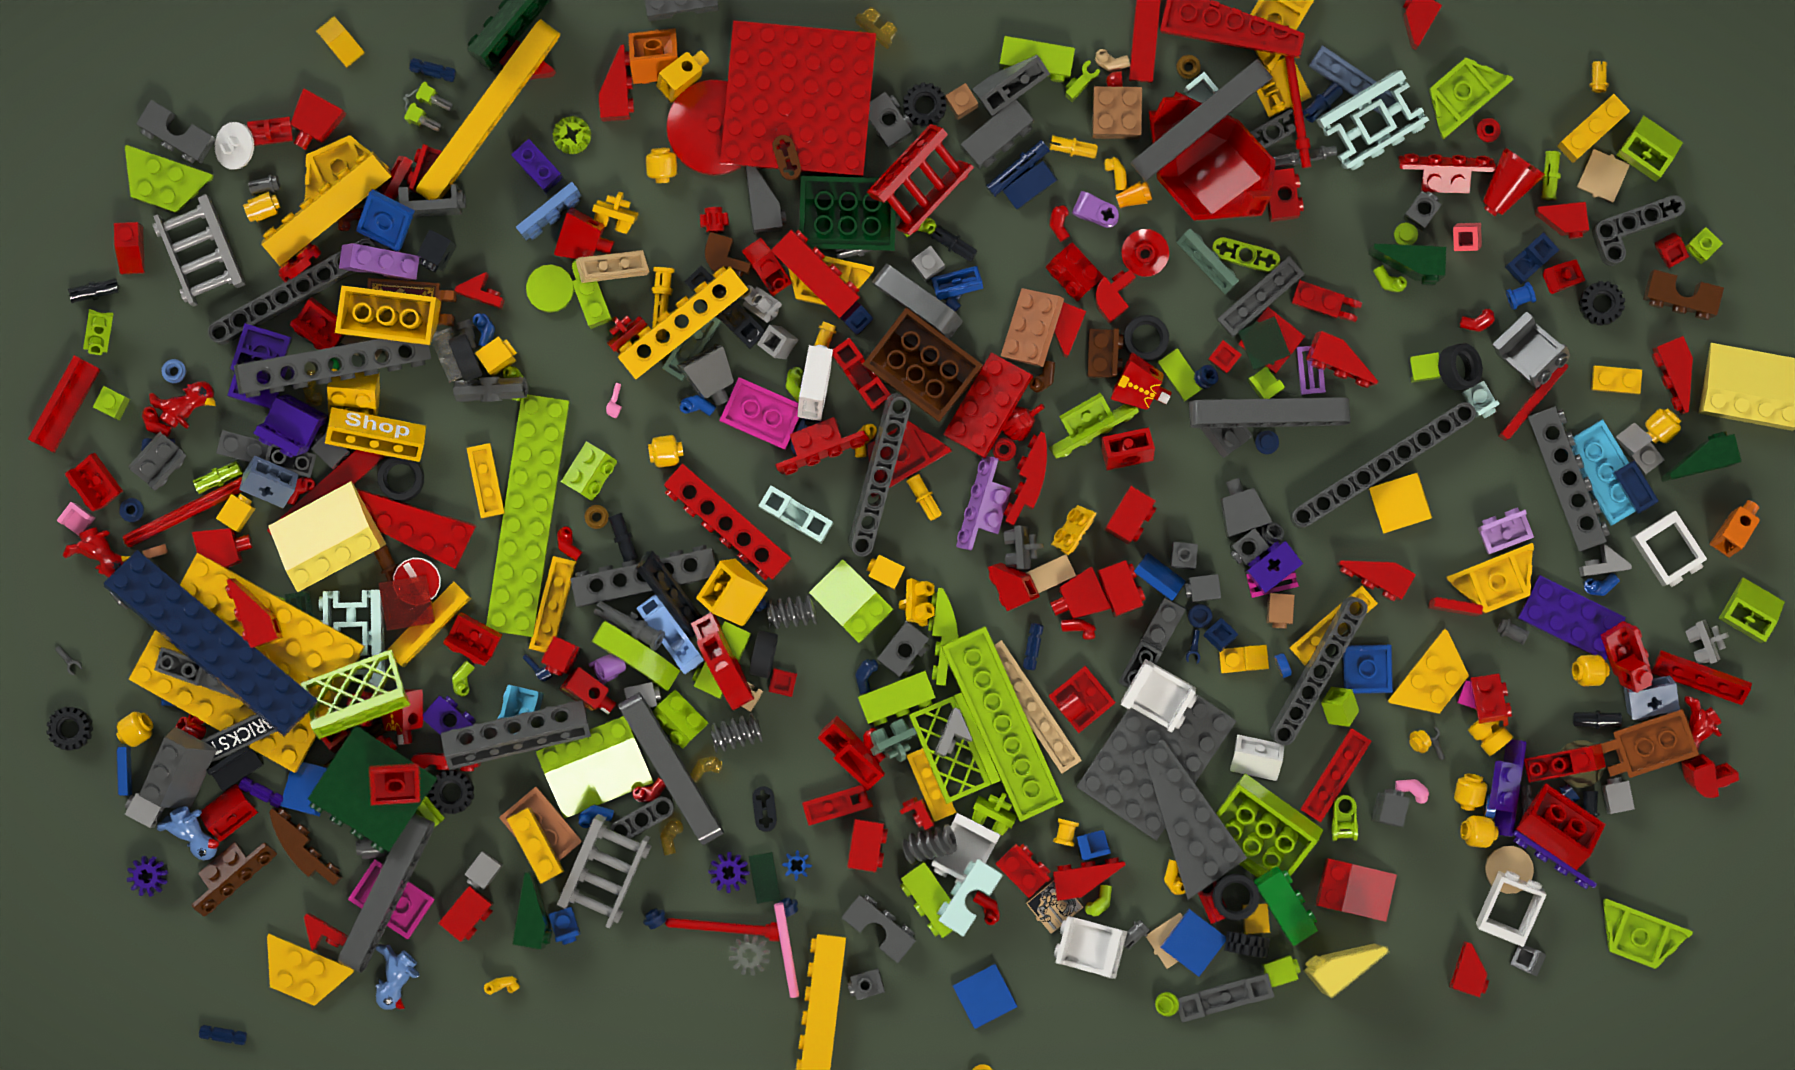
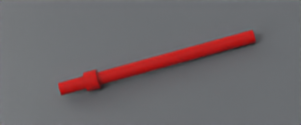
M1284 56L1297 133V140H1295L1296 149L1300 152L1302 169L1310 168L1309 148H1311L1310 139L1306 135L1294 57Z

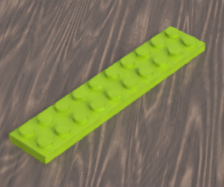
M527 395V398H521L504 507L505 514H503L486 626L500 633L533 637L569 411L570 401L534 395Z

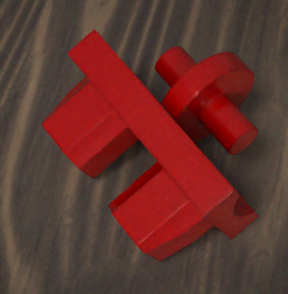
M290 117L247 122V127L254 138V146L293 141Z
M615 316L612 320L616 325L609 330L614 337L607 344L614 352L617 351L620 354L619 349L634 335L639 339L640 337L637 334L646 328L648 324L640 316L632 322L628 316L624 317L621 321Z

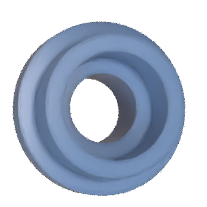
M168 360L162 367V376L170 383H178L186 375V367L179 360ZM177 367L178 374L172 376L170 373L171 369Z

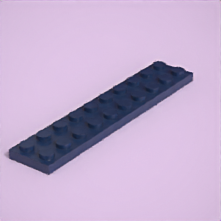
M138 550L104 582V587L282 736L285 737L317 704V699L255 647L250 648L249 642L244 641L243 637Z

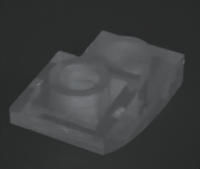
M452 327L435 333L432 339L433 347L449 383L462 378L448 339L456 337Z

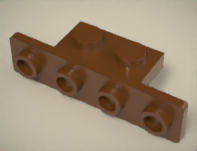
M236 842L231 844L198 873L209 890L192 903L193 909L202 916H206L214 911L221 902L230 897L242 884L250 880L263 866L270 863L277 855L276 851L264 842L250 855L246 856Z

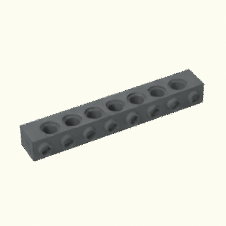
M376 339L234 366L239 394L246 393V398L261 395L260 390L269 389L270 393L285 391L284 386L293 385L294 389L308 387L309 381L317 380L318 385L332 382L331 377L340 376L341 380L355 378V373L363 371L364 375L368 376L378 374V369L387 367L388 372L402 369L401 364L411 363V367L425 365V360L431 359L429 345ZM401 345L406 346L409 350L407 358L400 357L398 353ZM378 349L384 351L386 355L383 363L375 359V352ZM354 354H359L362 357L360 367L354 366L351 362ZM330 358H335L338 361L339 368L337 371L329 369L328 361ZM307 362L315 366V373L312 376L307 375L304 371V366ZM283 367L290 368L292 372L289 380L283 379L280 375ZM259 371H264L268 375V381L264 385L257 381L256 376Z

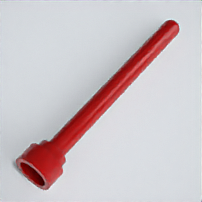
M668 918L665 921V925L669 928L762 935L768 938L769 941H780L777 922H771V924H766V926L678 918Z

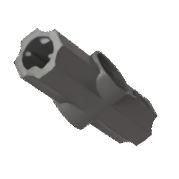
M501 377L479 378L480 380H469L466 382L455 381L453 387L455 399L460 402L476 400L493 402L502 401V399L527 398L529 392L526 377L503 379Z

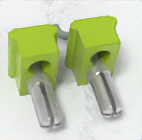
M423 82L419 89L414 90L410 95H405L403 100L406 102V114L404 117L409 124L414 123L419 127L422 124L438 132L441 124L428 118L425 111L418 108L416 103H412L409 107L408 98H412L416 94V98L420 103L425 102L430 106L433 103L448 111L453 104L439 97L435 89L430 87L427 82Z

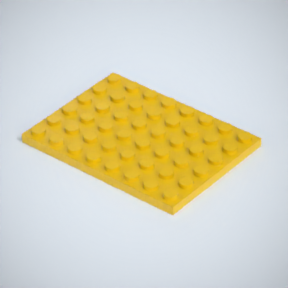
M200 553L196 554L180 583L182 588L243 637V625L237 621L234 614V608H236L234 600L230 599L226 592V586L228 585L226 579L236 578L275 614L283 636L281 639L256 647V649L300 686V683L357 662L365 648V645ZM157 630L154 631L129 677L130 681L187 713L198 717L201 721L219 731L256 714L239 699L155 671L154 668L161 647L183 653ZM341 676L335 678L331 686L341 689L346 678ZM320 685L308 688L309 693L318 698L323 687ZM328 689L323 701L332 704L338 693ZM320 704L315 712L316 717L325 716L329 707ZM308 712L285 737L277 731L248 746L296 773L317 735L312 730L311 718Z

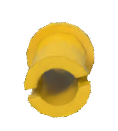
M1601 61L1592 62V83H1590L1592 92H1606L1607 87H1609V83H1607V62L1603 61L1602 64Z
M823 322L818 327L820 331L814 346L823 345L829 348L833 334L837 333L835 331L836 326Z

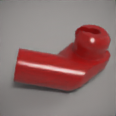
M1064 205L1057 206L1052 210L1049 222L1050 228L1060 242L1070 237V234L1063 226L1066 216L1069 215V210Z
M870 728L863 735V743L870 752V749L874 747L870 734L878 730L876 728ZM882 752L874 756L878 763L886 757Z

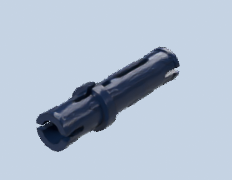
M1040 140L1026 153L1022 152L1019 155V159L987 184L986 187L996 197L997 194L1013 183L1025 171L1035 167L1034 164L1050 152L1049 148ZM1033 154H1036L1033 158H1031L1028 162H1026L1022 167H1020V165H1021L1022 163H1024L1028 158H1030ZM1014 170H1017V171L1014 172L1010 177H1008L1004 182L1000 183V182H1001L1005 177H1007L1011 172H1013Z

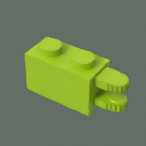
M574 261L572 263V270L576 280L572 281L588 326L590 329L613 321L598 281L582 283L576 262Z

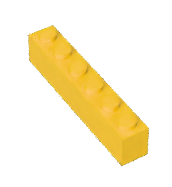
M373 151L369 155L365 152L355 160L357 164L350 170L348 167L343 169L337 175L338 180L332 185L329 182L323 185L318 190L320 194L313 200L311 197L306 199L300 205L301 210L296 214L291 212L281 220L283 224L276 230L272 227L263 234L264 240H262L261 245L279 266H282L366 198L372 189L376 190L391 177V172Z
M817 934V939L812 938L810 953H815L814 963L809 962L807 977H812L811 987L806 986L804 1001H809L808 1011H803L801 1025H806L805 1035H800L799 1049L803 1050L802 1059H797L796 1070H830L846 937Z

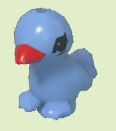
M182 806L171 811L170 816H166L161 823H158V831L167 830L174 836L189 841L187 846L190 847L191 853L196 858L209 860L215 856L220 841L212 839L201 830L197 819L202 813L201 810L197 809L190 813L188 806Z
M378 944L376 950L386 960L385 972L387 981L384 983L379 979V984L376 985V1002L379 1007L385 1010L404 1009L401 989L410 977H419L420 973L413 968L417 962L404 950L398 955L394 953L390 945Z

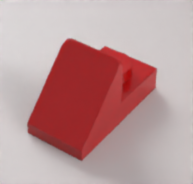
M1577 259L1549 267L1543 272V277L1551 294L1586 281Z
M487 272L457 285L454 290L459 295L501 310L505 302L500 297V292L487 288L486 292L483 291L489 277Z
M306 913L304 921L312 951L316 950L324 936L327 937L326 942L337 948L339 945H345L348 935L313 914Z

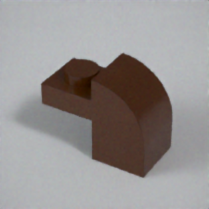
M710 232L705 247V258L711 271L715 273L722 266L726 269L731 266L740 278L743 277V274L749 276L751 270L750 263L729 258L734 243L733 239Z

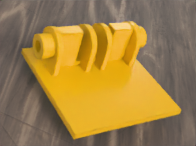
M1285 58L1277 61L1270 73L1273 78L1257 91L1269 118L1292 107ZM1295 63L1301 102L1312 98Z
M1077 505L1067 515V521L1064 526L1055 533L1054 541L1051 545L1061 549L1067 555L1071 554V552L1073 553L1079 544L1078 541L1082 540V535L1086 534L1085 531H1088L1094 522L1093 519L1097 513Z

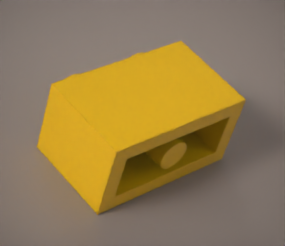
M499 336L475 352L492 377L501 373L505 367L517 362L514 358L517 352L507 339L502 341Z

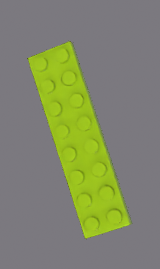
M985 626L942 645L941 648L988 749L1020 822L1064 802Z

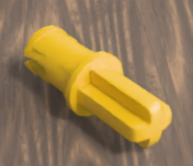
M1052 135L1051 141L1060 143V145L1050 143L1049 150L1069 153L1071 157L1074 154L1095 158L1098 151L1096 144L1077 141L1076 138L1072 140Z
M920 474L908 479L906 482L917 498L916 503H920L928 519L932 521L940 517L941 511L931 496L933 493L928 491Z

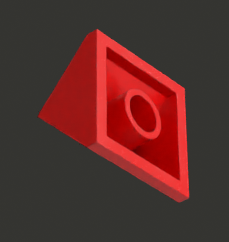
M419 764L369 767L371 805L420 802Z

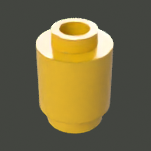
M270 192L249 199L248 203L243 204L250 222L255 220L259 222L278 214L277 209L281 208L275 194L271 196Z

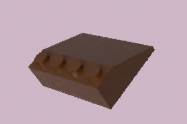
M907 307L863 363L866 368L938 422L947 414L983 366Z

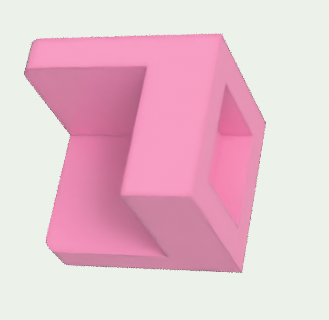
M70 502L57 519V522L65 525L79 536V533L88 529L95 520V517L78 504Z

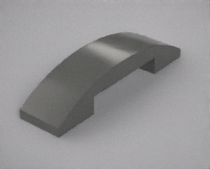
M1266 973L1177 998L1179 1001L1178 1011L1183 1023L1212 1013L1273 998L1275 995L1269 975Z

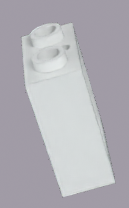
M809 345L799 395L797 417L821 421L831 372L833 349H828L823 345Z
M1676 511L1669 513L1631 538L1662 586L1668 584L1671 587L1684 580L1682 575L1688 571L1691 574L1697 572L1704 567L1702 562L1707 560ZM1674 524L1696 559L1668 576L1646 541Z
M1498 871L1476 921V925L1482 931L1524 947L1547 894L1542 885L1536 881L1529 880L1525 882L1520 880V876L1516 873ZM1504 882L1534 894L1519 929L1488 918Z

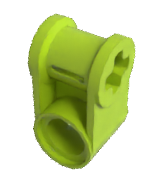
M1338 795L1332 805V840L1352 838L1353 841H1357L1356 802L1348 795ZM1343 799H1348L1351 804L1347 812H1341L1338 807L1339 802ZM1340 829H1350L1349 831H1340Z

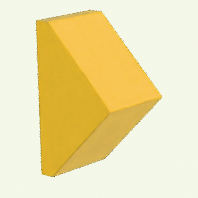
M335 16L316 31L346 68L365 53Z

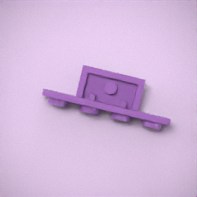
M982 457L978 464V474L971 488V497L968 507L964 512L962 528L957 536L958 542L956 547L972 550L978 528L994 534L999 533L1012 488L992 482L998 458Z

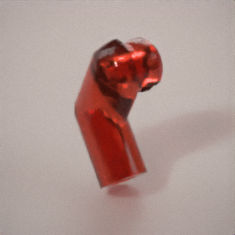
M353 208L336 221L338 230L348 231L351 228L350 222L360 220L363 208Z

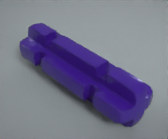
M243 777L239 784L241 790L249 791L251 795L266 803L270 802V805L276 808L281 807L282 795L274 794V791L259 783H253V780Z

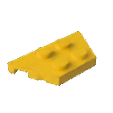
M1258 0L1250 15H1256L1267 21L1289 26V28L1297 30L1314 0ZM1254 50L1265 68L1269 69L1271 73L1281 55Z
M349 135L306 154L307 168L304 201L309 197L313 200L320 194L318 190L328 182L332 185L338 180L337 175L343 169L348 167L350 170L357 164L355 160L365 152L369 155L371 152Z
M827 256L823 259L829 266L833 263L843 273L840 277L846 283L850 280L859 289L874 272V267ZM788 268L797 300L827 306Z
M1533 543L1447 576L1446 579L1469 601L1482 605L1483 613L1485 614L1530 596L1534 545Z
M1443 629L1387 700L1388 703L1440 714L1466 681L1469 674L1446 629Z
M268 934L267 936L270 987L313 1006L317 1005L355 971L337 961L275 935Z

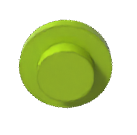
M1402 223L1394 231V239L1399 245H1413L1418 238V231L1411 223Z
M1163 992L1156 998L1155 1007L1161 1015L1172 1016L1179 1009V1001L1173 993Z

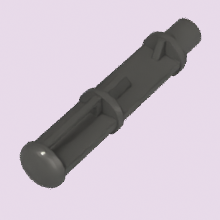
M1321 146L1319 149L1309 150L1310 160H1326L1329 156L1337 155L1336 146ZM1290 152V154L1273 157L1276 160L1275 169L1301 164L1300 152Z

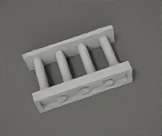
M207 194L198 197L200 205H197L196 209L165 222L157 214L153 216L156 223L152 224L158 237L161 236L182 285V289L179 290L181 297L185 303L188 302L193 307L198 305L194 296L218 286L233 283V286L238 289L246 285L215 207ZM200 217L202 219L206 218L209 226L206 227L205 231L174 244L172 243L168 230ZM208 239L211 241L215 240L218 248L215 249L214 253L181 265L177 252ZM217 261L220 263L224 261L227 269L224 271V274L190 287L186 274Z
M597 814L593 819L557 905L566 909L570 902L573 904L575 902L608 916L609 919L605 927L610 928L614 922L618 924L624 910L620 909L641 858L646 859L649 854L651 845L648 842L651 837L646 835L642 843H638L607 829V826L604 825L607 817ZM606 838L637 852L633 864L630 865L599 851L598 847L595 846L597 839ZM595 859L628 874L623 887L588 872L589 869L585 868L588 860L593 861ZM585 880L618 895L614 908L580 894V891L576 889L579 881L584 882Z

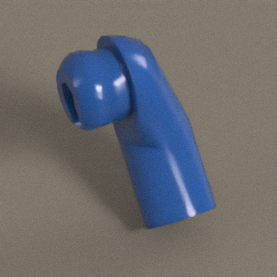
M1611 573L1603 581L1588 578L1584 582V589L1590 595L1604 596L1620 580L1614 573Z

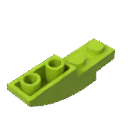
M938 588V593L932 595L931 604L936 609L935 617L929 619L928 631H933V637L942 638L941 642L936 641L935 656H939L938 666L933 665L932 680H936V685L945 686L948 661L941 646L957 639L958 630L950 601L944 589Z

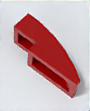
M838 716L821 730L818 739L835 754L833 759L867 790L873 787L885 775L868 748Z

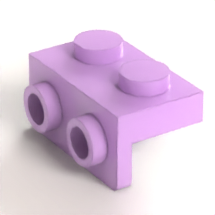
M1517 507L1504 512L1506 517L1497 520L1496 516L1482 521L1483 526L1478 527L1488 555L1534 537L1526 518V509L1519 511Z

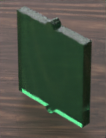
M1275 316L1262 322L1255 321L1254 325L1238 331L1253 370L1267 364L1274 365L1275 361L1290 356Z

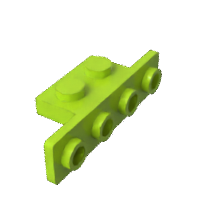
M1099 393L1059 416L1069 436L1050 446L1049 450L1056 459L1066 457L1071 454L1073 449L1080 445H1087L1096 436L1110 432L1117 424L1131 420L1139 410L1135 406L1124 404L1111 412L1103 395Z

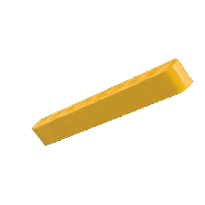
M542 19L534 25L416 188V192L427 200L442 199L451 184L455 182L556 44L561 35L560 32Z

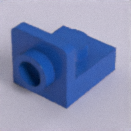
M572 907L548 914L556 942L562 941V944L565 945L577 941L575 936L581 933Z

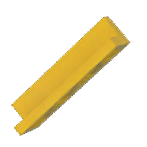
M453 582L387 651L391 649L397 660L396 662L400 666L405 667L472 598L456 582Z

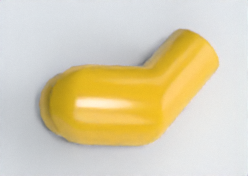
M1112 157V159L1106 158L1104 160L1105 170H1113L1115 190L1127 189L1126 169L1120 160L1116 157Z
M1169 860L1164 882L1173 894L1182 895L1185 893L1182 880L1177 875L1176 861Z
M513 976L501 977L486 983L484 991L491 995L506 987L509 993H513L520 988V985L517 983L518 979Z

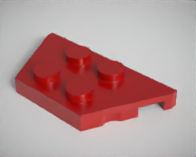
M907 421L889 488L952 452V449L911 421ZM895 428L894 430L890 431V432L887 433V434H893V433H895L896 430H897V428ZM875 441L867 445L869 462ZM883 447L880 451V456H889L891 447ZM882 469L877 470L874 474V480L884 478L885 471ZM871 493L872 498L878 495V493Z

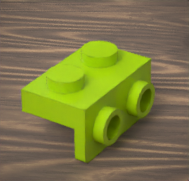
M586 441L561 482L593 501L596 495L599 494L608 476L613 472L617 460Z
M676 689L652 711L662 729L670 736L671 741L682 749L709 724Z

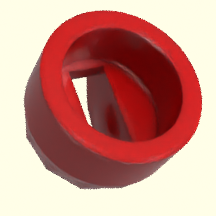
M1122 71L1112 72L1108 75L1106 79L1108 87H1123Z

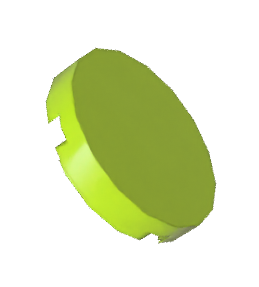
M543 265L535 269L529 276L526 291L532 305L539 310L551 313L564 309L570 303L574 294V287L569 273L563 268L555 265Z

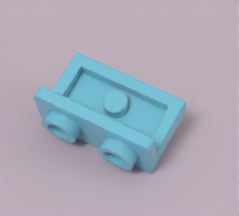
M508 685L503 695V705L498 719L540 710L544 693Z

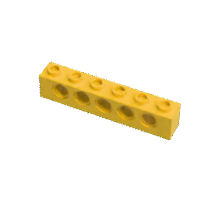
M722 266L713 274L715 278L708 284L706 281L702 282L694 289L696 294L689 299L687 296L683 297L675 304L677 309L672 313L668 311L663 313L656 319L658 321L657 325L652 329L647 326L637 334L640 337L633 344L631 341H628L619 349L621 353L618 355V358L635 379L639 378L749 290L731 266L727 269ZM721 284L726 288V294L723 297H715L713 295L712 289L715 285ZM699 299L706 301L707 309L704 312H697L693 307L695 301ZM680 314L686 315L689 319L688 324L685 327H678L675 324L676 316ZM661 329L667 330L670 334V338L666 342H660L656 338V333ZM642 344H646L651 348V353L647 357H641L637 352V348Z

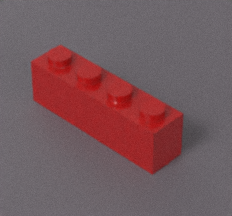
M790 230L771 251L840 318L860 298L857 294L860 291L859 288L850 280L846 283L840 277L843 273L833 263L829 266L823 260L826 256L816 246L812 249L806 243L809 239L800 230L796 232Z

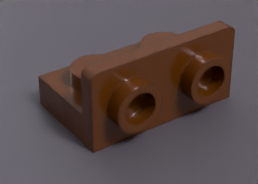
M1089 329L1087 377L1116 379L1117 373H1122V358H1118V349H1123V335H1119V329Z

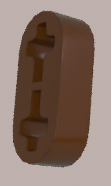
M780 135L773 142V151L780 174L785 180L793 181L800 176L801 165L793 140L789 136ZM782 140L786 144L790 143V146L787 147L788 156L785 157L781 149L777 150ZM790 159L791 165L797 166V169L794 170V175L790 176L788 172L784 173V170L787 168L785 160Z

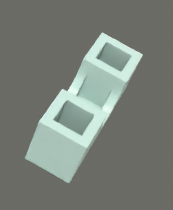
M773 486L769 487L759 504V508L820 544H822L834 524L833 521L805 507Z
M979 859L975 863L970 861L963 872L967 875L962 883L959 881L956 883L951 891V894L954 896L950 903L944 902L937 913L941 916L939 918L941 923L962 936L965 935L976 918V915L968 911L965 906L966 895L972 890H981L990 895L1002 877V874Z

